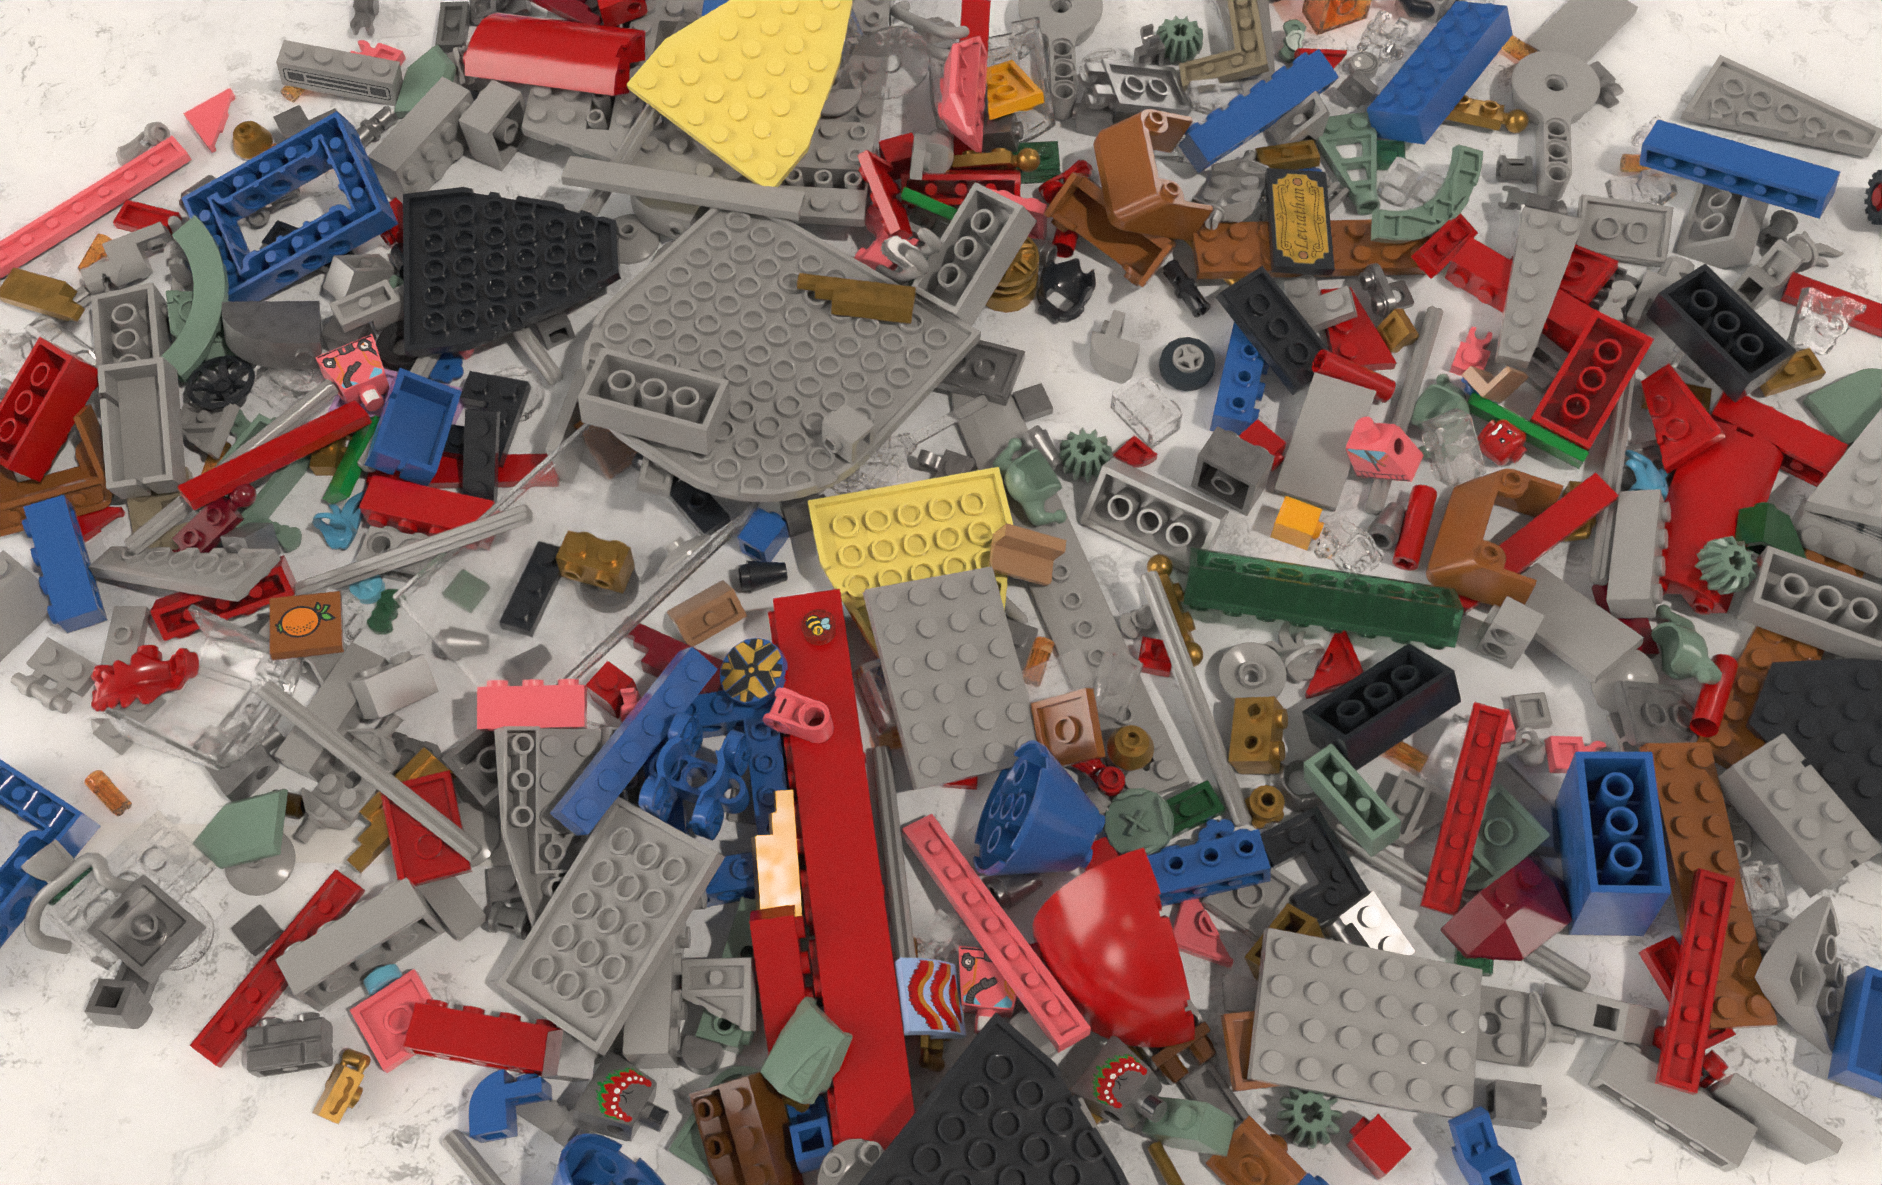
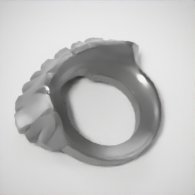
M1295 760L1286 765L1280 762L1279 774H1271L1269 781L1270 786L1275 787L1281 792L1285 805L1302 813L1321 805V800L1314 791L1309 794L1298 795L1288 786L1290 774L1298 770L1304 771L1303 762L1305 761Z

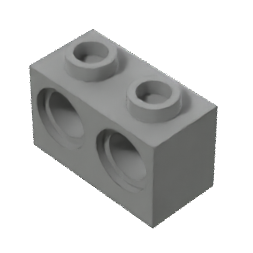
M370 526L356 560L360 561L380 554L385 548H389L387 550L389 551L429 536L422 533H414L413 535L402 533L390 526H384L383 528ZM439 555L380 574V577L427 587Z
M1507 596L1501 607L1493 605L1479 628L1476 636L1481 638L1475 650L1512 669L1530 644L1545 616Z

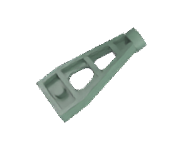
M1367 112L1329 116L1323 135L1318 137V142L1316 141L1318 150L1341 186L1350 190L1348 197L1356 206L1357 213L1360 215H1370L1373 211L1379 209L1381 205L1377 194L1376 130L1371 127ZM1360 143L1362 145V156L1344 159L1336 149V146ZM1365 168L1367 180L1352 181L1347 170Z

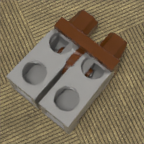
M1187 1000L1188 1007H1185V1012L1191 1010L1193 1014L1195 1040L1166 1047L1135 1046L1147 1062L1149 1068L1154 1073L1159 1071L1171 1086L1189 1073L1178 1057L1188 1050L1199 1066L1217 1054L1208 1037L1212 1030L1203 1021L1191 1000Z

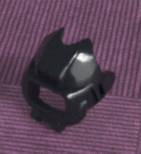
M1078 258L1057 264L1053 260H1049L1042 270L1040 287L1037 291V300L1040 304L1038 312L1049 316L1055 324L1060 320L1071 321L1078 318L1084 312V306L1090 300L1096 286L1094 269L1089 273H1084L1081 270ZM1053 292H1058L1073 302L1074 305L1067 311H1063L1053 305L1047 298Z

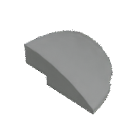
M1822 896L1801 912L1776 938L1764 956L1755 979L1772 1006L1791 1027L1824 1054L1832 1055L1840 1012L1836 1011L1837 993L1835 988H1841L1844 985L1843 960L1836 957L1837 945L1835 937L1840 934L1836 912L1831 897Z

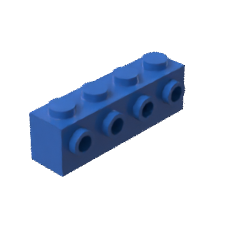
M1235 322L1233 323L1210 431L1214 432L1218 426L1226 431H1232L1239 436L1259 417L1260 409H1256L1254 406L1255 401H1262L1265 383L1260 382L1261 375L1267 376L1269 365Z
M64 495L24 506L27 519L22 520V524L28 538H32L35 547L31 548L30 551L36 566H41L43 576L39 577V583L43 593L50 597L52 605L47 606V611L54 625L59 624L67 633L107 621L96 579L88 567L91 565L74 506Z
M1239 829L1227 837L1218 839L1206 837L1196 841L1193 845L1185 847L1172 845L1165 847L1159 853L1147 855L1161 892L1159 897L1162 907L1271 881V867L1259 829L1252 831L1249 829Z

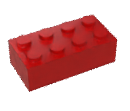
M1595 309L1530 421L1589 451L1650 348L1654 338Z
M39 336L0 403V464L11 471L40 482L45 473L51 468L52 461L60 447L66 442L68 433L75 423L73 417L85 406L92 392L98 387V368L73 352Z

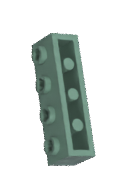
M741 897L721 958H754L749 920L751 911L756 910L755 900ZM756 972V1010L761 1011L762 1007ZM704 1008L695 1036L719 1043L725 1051L742 1055L744 1046L751 1045L755 1031H744L739 1028L740 1026L725 1018H719Z

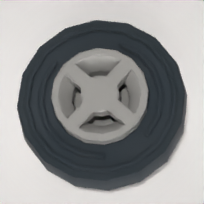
M1183 337L1169 342L1163 349L1159 367L1161 376L1167 384L1178 390L1192 391L1198 390L1213 377L1216 362L1213 351L1206 343L1196 338Z

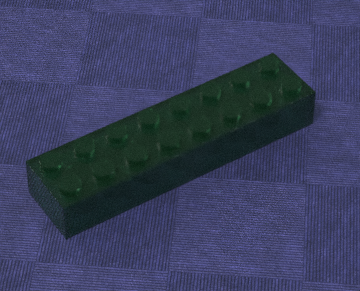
M1190 547L1184 581L1183 604L1189 605V608L1196 611L1222 610L1223 614L1232 617H1241L1242 614L1256 616V619L1263 622H1275L1276 619L1284 620L1300 628L1315 625L1321 626L1324 630L1331 633H1342L1343 630L1357 632V635L1368 639L1383 636L1389 637L1393 642L1399 644H1410L1411 641L1424 643L1425 646L1436 650H1443L1445 647H1456L1464 612L1456 589L1194 547Z

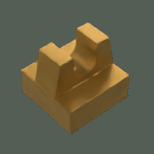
M1394 309L1376 327L1390 352L1398 353L1404 346L1412 345L1419 337L1418 332L1403 309Z

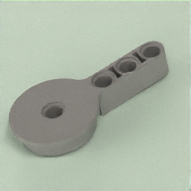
M1019 0L1018 12L1027 34L1037 43L1048 47L1050 111L1058 119L1064 120L1072 117L1074 105L1077 101L1075 46L1086 41L1094 32L1096 25L1102 17V0Z
M1547 50L1529 54L1517 63L1511 76L1512 100L1516 109L1523 110L1528 115L1529 121L1538 124L1535 133L1537 194L1552 197V199L1557 201L1563 197L1572 176L1571 124L1580 120L1585 113L1593 108L1600 94V81L1592 67L1582 59L1566 52Z

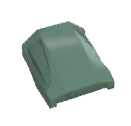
M805 997L797 1006L795 1013L780 1032L768 1058L764 1059L761 1068L762 1075L779 1093L801 1104H814L819 1093L829 1089L832 1077L840 1070L853 1038L850 1033L843 1032L815 1005L817 1001L813 997Z

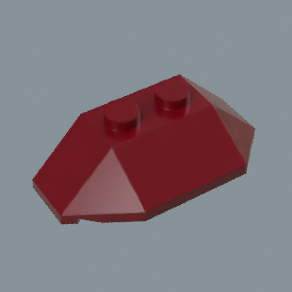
M1539 855L1528 856L1480 891L1440 931L1465 958L1477 959L1481 957L1492 960L1522 961L1572 922L1564 881Z

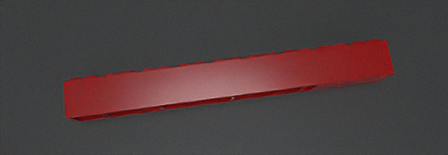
M840 589L773 598L774 611H769L768 617L772 643L783 652L788 663V671L786 670L784 677L786 681L783 688L824 703L829 709L834 726L831 737L822 743H812L791 734H785L784 736L790 790H793L794 801H797L794 802L797 851L802 868H807L800 870L805 917L810 936L815 935V939L809 940L815 996L818 999L819 1007L824 1006V1013L843 1032H848L853 1036L840 1070L832 1077L834 1087H829L827 1090L833 1143L835 1147L846 1140L865 1139L877 1142L885 1150L913 1116L915 1108L884 898L886 893L885 887L882 884L865 765L867 761L866 754L863 751ZM812 615L818 616L820 621L824 617H829L831 629L824 630V634L820 636H815L812 630L806 626V620ZM814 718L808 725L818 726L824 719Z

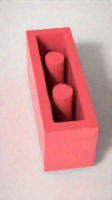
M529 679L522 680V686H508L507 680L487 681V687H477V729L480 731H494V729L503 726L587 729V687L579 685V679H558V685H544V680Z

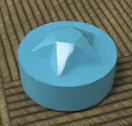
M380 575L351 584L349 589L358 602L372 604L383 596L385 583Z
M396 964L381 965L376 967L364 979L363 983L369 995L372 996L403 975Z

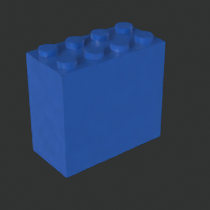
M1575 752L1555 800L1562 875L1572 922L1568 925L1569 935L1644 936L1671 894L1652 752Z

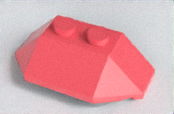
M980 36L952 45L944 65V78H940L942 102L938 103L940 120H944L949 131L975 152H982L988 59L987 51Z

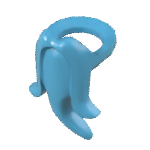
M1626 450L1625 455L1630 460L1625 465L1634 471L1637 480L1628 491L1661 489L1665 501L1669 492L1665 479L1668 474L1665 469L1661 468L1658 471L1652 461L1644 455Z
M366 490L348 499L342 511L337 505L331 504L328 506L333 510V514L324 512L314 516L313 525L323 533L326 542L332 549L341 548L346 550L353 542L364 516L359 506ZM322 518L331 519L329 525L323 522Z

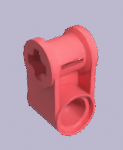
M781 687L776 689V700L770 712L764 715L762 719L764 724L778 732L791 734L812 743H822L831 737L834 726L829 709L824 703L802 696L790 689ZM814 718L824 719L818 726L808 725Z

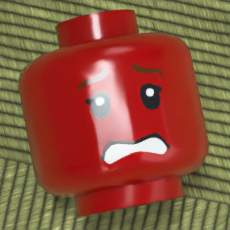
M1505 419L1497 422L1491 420L1477 437V440L1480 442V453L1498 466H1504L1510 461L1516 464L1527 451V448L1523 446L1526 442L1525 432Z

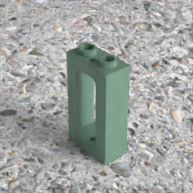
M259 413L218 464L275 420L276 417L269 419ZM312 453L278 469L257 494L254 504L247 507L241 514L244 520L233 530L248 522L260 523L264 519H269L310 468ZM205 506L195 510V512L198 514Z

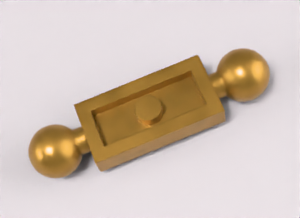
M1466 95L1462 97L1446 117V120L1498 131L1501 124H1503L1512 133L1522 132L1529 122L1528 115L1523 110L1515 109L1505 113V105L1498 104L1492 100L1482 101L1469 98Z
M995 148L990 153L969 150L964 151L962 155H954L953 162L948 170H1009L1019 167L1024 172H1032L1038 168L1040 156L1032 148H1025L1018 155H1013L1011 151L1005 148Z
M1163 554L1154 555L1147 563V572H1158L1192 664L1196 667L1203 659V650L1198 643L1194 642L1191 631L1196 630L1193 618L1189 611L1184 612L1181 602L1186 600L1180 583H1173L1170 578L1173 571L1171 559Z

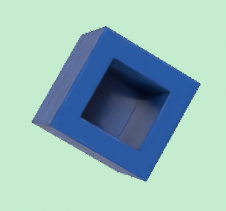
M759 507L737 538L741 552L757 561L771 562L788 540L789 534L786 521L781 515L773 511L768 513Z

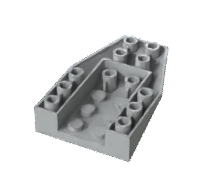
M503 726L494 729L501 834L532 928L595 829L594 827L588 835L576 836L554 818L550 812L618 727L602 729L540 728V726ZM643 765L619 795L620 798L640 808L638 801L643 786Z

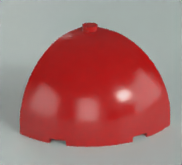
M1144 847L1101 863L1077 876L1056 891L1037 912L1032 929L1034 943L1029 945L1089 1024L1091 1031L1107 1039L1116 1036L1124 1044L1130 1046H1174L1195 1040L1194 1017L1191 1010L1185 1012V1007H1188L1187 1000L1191 999L1170 919L1166 915L1160 916L1159 911H1162L1159 897L1161 892Z

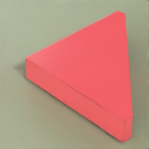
M231 88L183 113L212 153L216 151L215 144L220 133H223L227 122L229 106L235 100V95Z
M1199 898L1181 902L1173 926L1179 951L1231 969L1233 959L1229 956L1207 910L1203 908Z

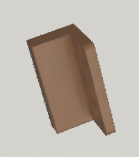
M1470 366L1462 374L1482 398L1502 403L1529 378L1525 372L1509 366L1505 367L1496 377L1490 372Z
M1006 523L993 534L989 567L992 566L993 571L999 574L1048 586L1052 581L1053 562L1065 553L1066 540Z
M724 580L719 581L667 611L669 618L677 626L685 643L692 647L747 617L734 589Z

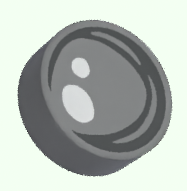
M1357 52L1351 57L1349 72L1351 74L1358 69L1367 78L1371 79L1377 73L1379 60L1371 52Z

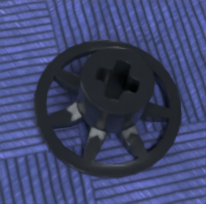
M225 355L209 359L189 376L186 383L187 396L192 403L204 409H222L230 403L232 405L236 404L241 408L246 402V395L254 385L255 372L248 361L238 356ZM228 362L241 364L235 367L231 374H229ZM220 363L219 374L217 375L206 368ZM247 370L248 380H240L239 377ZM201 373L209 382L194 384V381ZM193 392H206L202 400H199L193 394Z

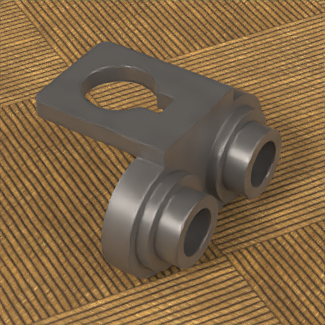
M1378 263L1367 265L1364 272L1360 273L1359 281L1361 288L1364 291L1368 290L1371 297V309L1375 315H1380L1385 319L1394 309L1413 307L1414 300L1405 281L1400 280L1388 283ZM1392 290L1399 291L1404 299L1396 303Z

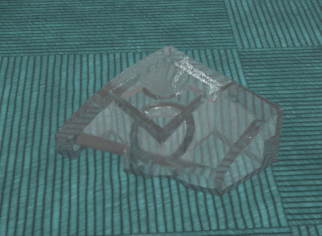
M1218 78L1190 81L1185 95L1193 111L1209 115L1217 108H1221L1222 111L1228 108L1227 104L1242 93L1245 97L1243 81L1219 84Z
M1812 287L1802 288L1787 342L1797 351L1811 348L1814 354L1826 355L1834 348L1838 337L1845 335L1851 328L1848 324L1856 315L1864 313L1867 305L1846 296L1833 297Z

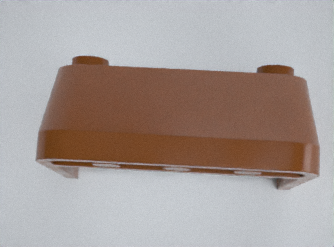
M1146 109L1099 132L1093 145L1107 217L1114 227L1124 231L1191 241L1193 233L1198 232L1212 213L1213 208L1211 205L1185 201L1183 191L1175 181L1159 178L1153 150L1172 153L1193 122L1192 117Z
M1072 173L1043 213L1048 218L1052 217L1051 223L1065 233L1067 229L1075 231L1120 264L1126 271L1123 276L1136 286H1146L1177 246V243L1168 237L1124 231L1114 227L1107 217L1102 187L1082 173Z
M91 404L85 405L73 417L82 441L75 450L80 466L44 475L40 482L34 479L18 482L14 472L0 464V537L25 531L22 520L27 519L24 506L64 495L74 506L76 515L80 516L102 510L112 502L115 494L106 489L102 429Z
M1502 469L1458 483L1450 495L1426 568L1428 581L1438 588L1491 606L1495 604L1501 607L1507 596L1525 605L1537 580L1503 569L1506 562V555L1503 549L1497 544L1483 540L1493 505L1495 504L1536 518L1557 502L1564 485L1515 469Z

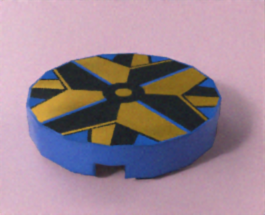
M761 638L746 639L735 645L725 656L720 668V682L725 693L738 704L745 706L763 705L776 697L775 691L777 688H783L786 681L784 677L786 670L788 671V663L783 652L769 640Z

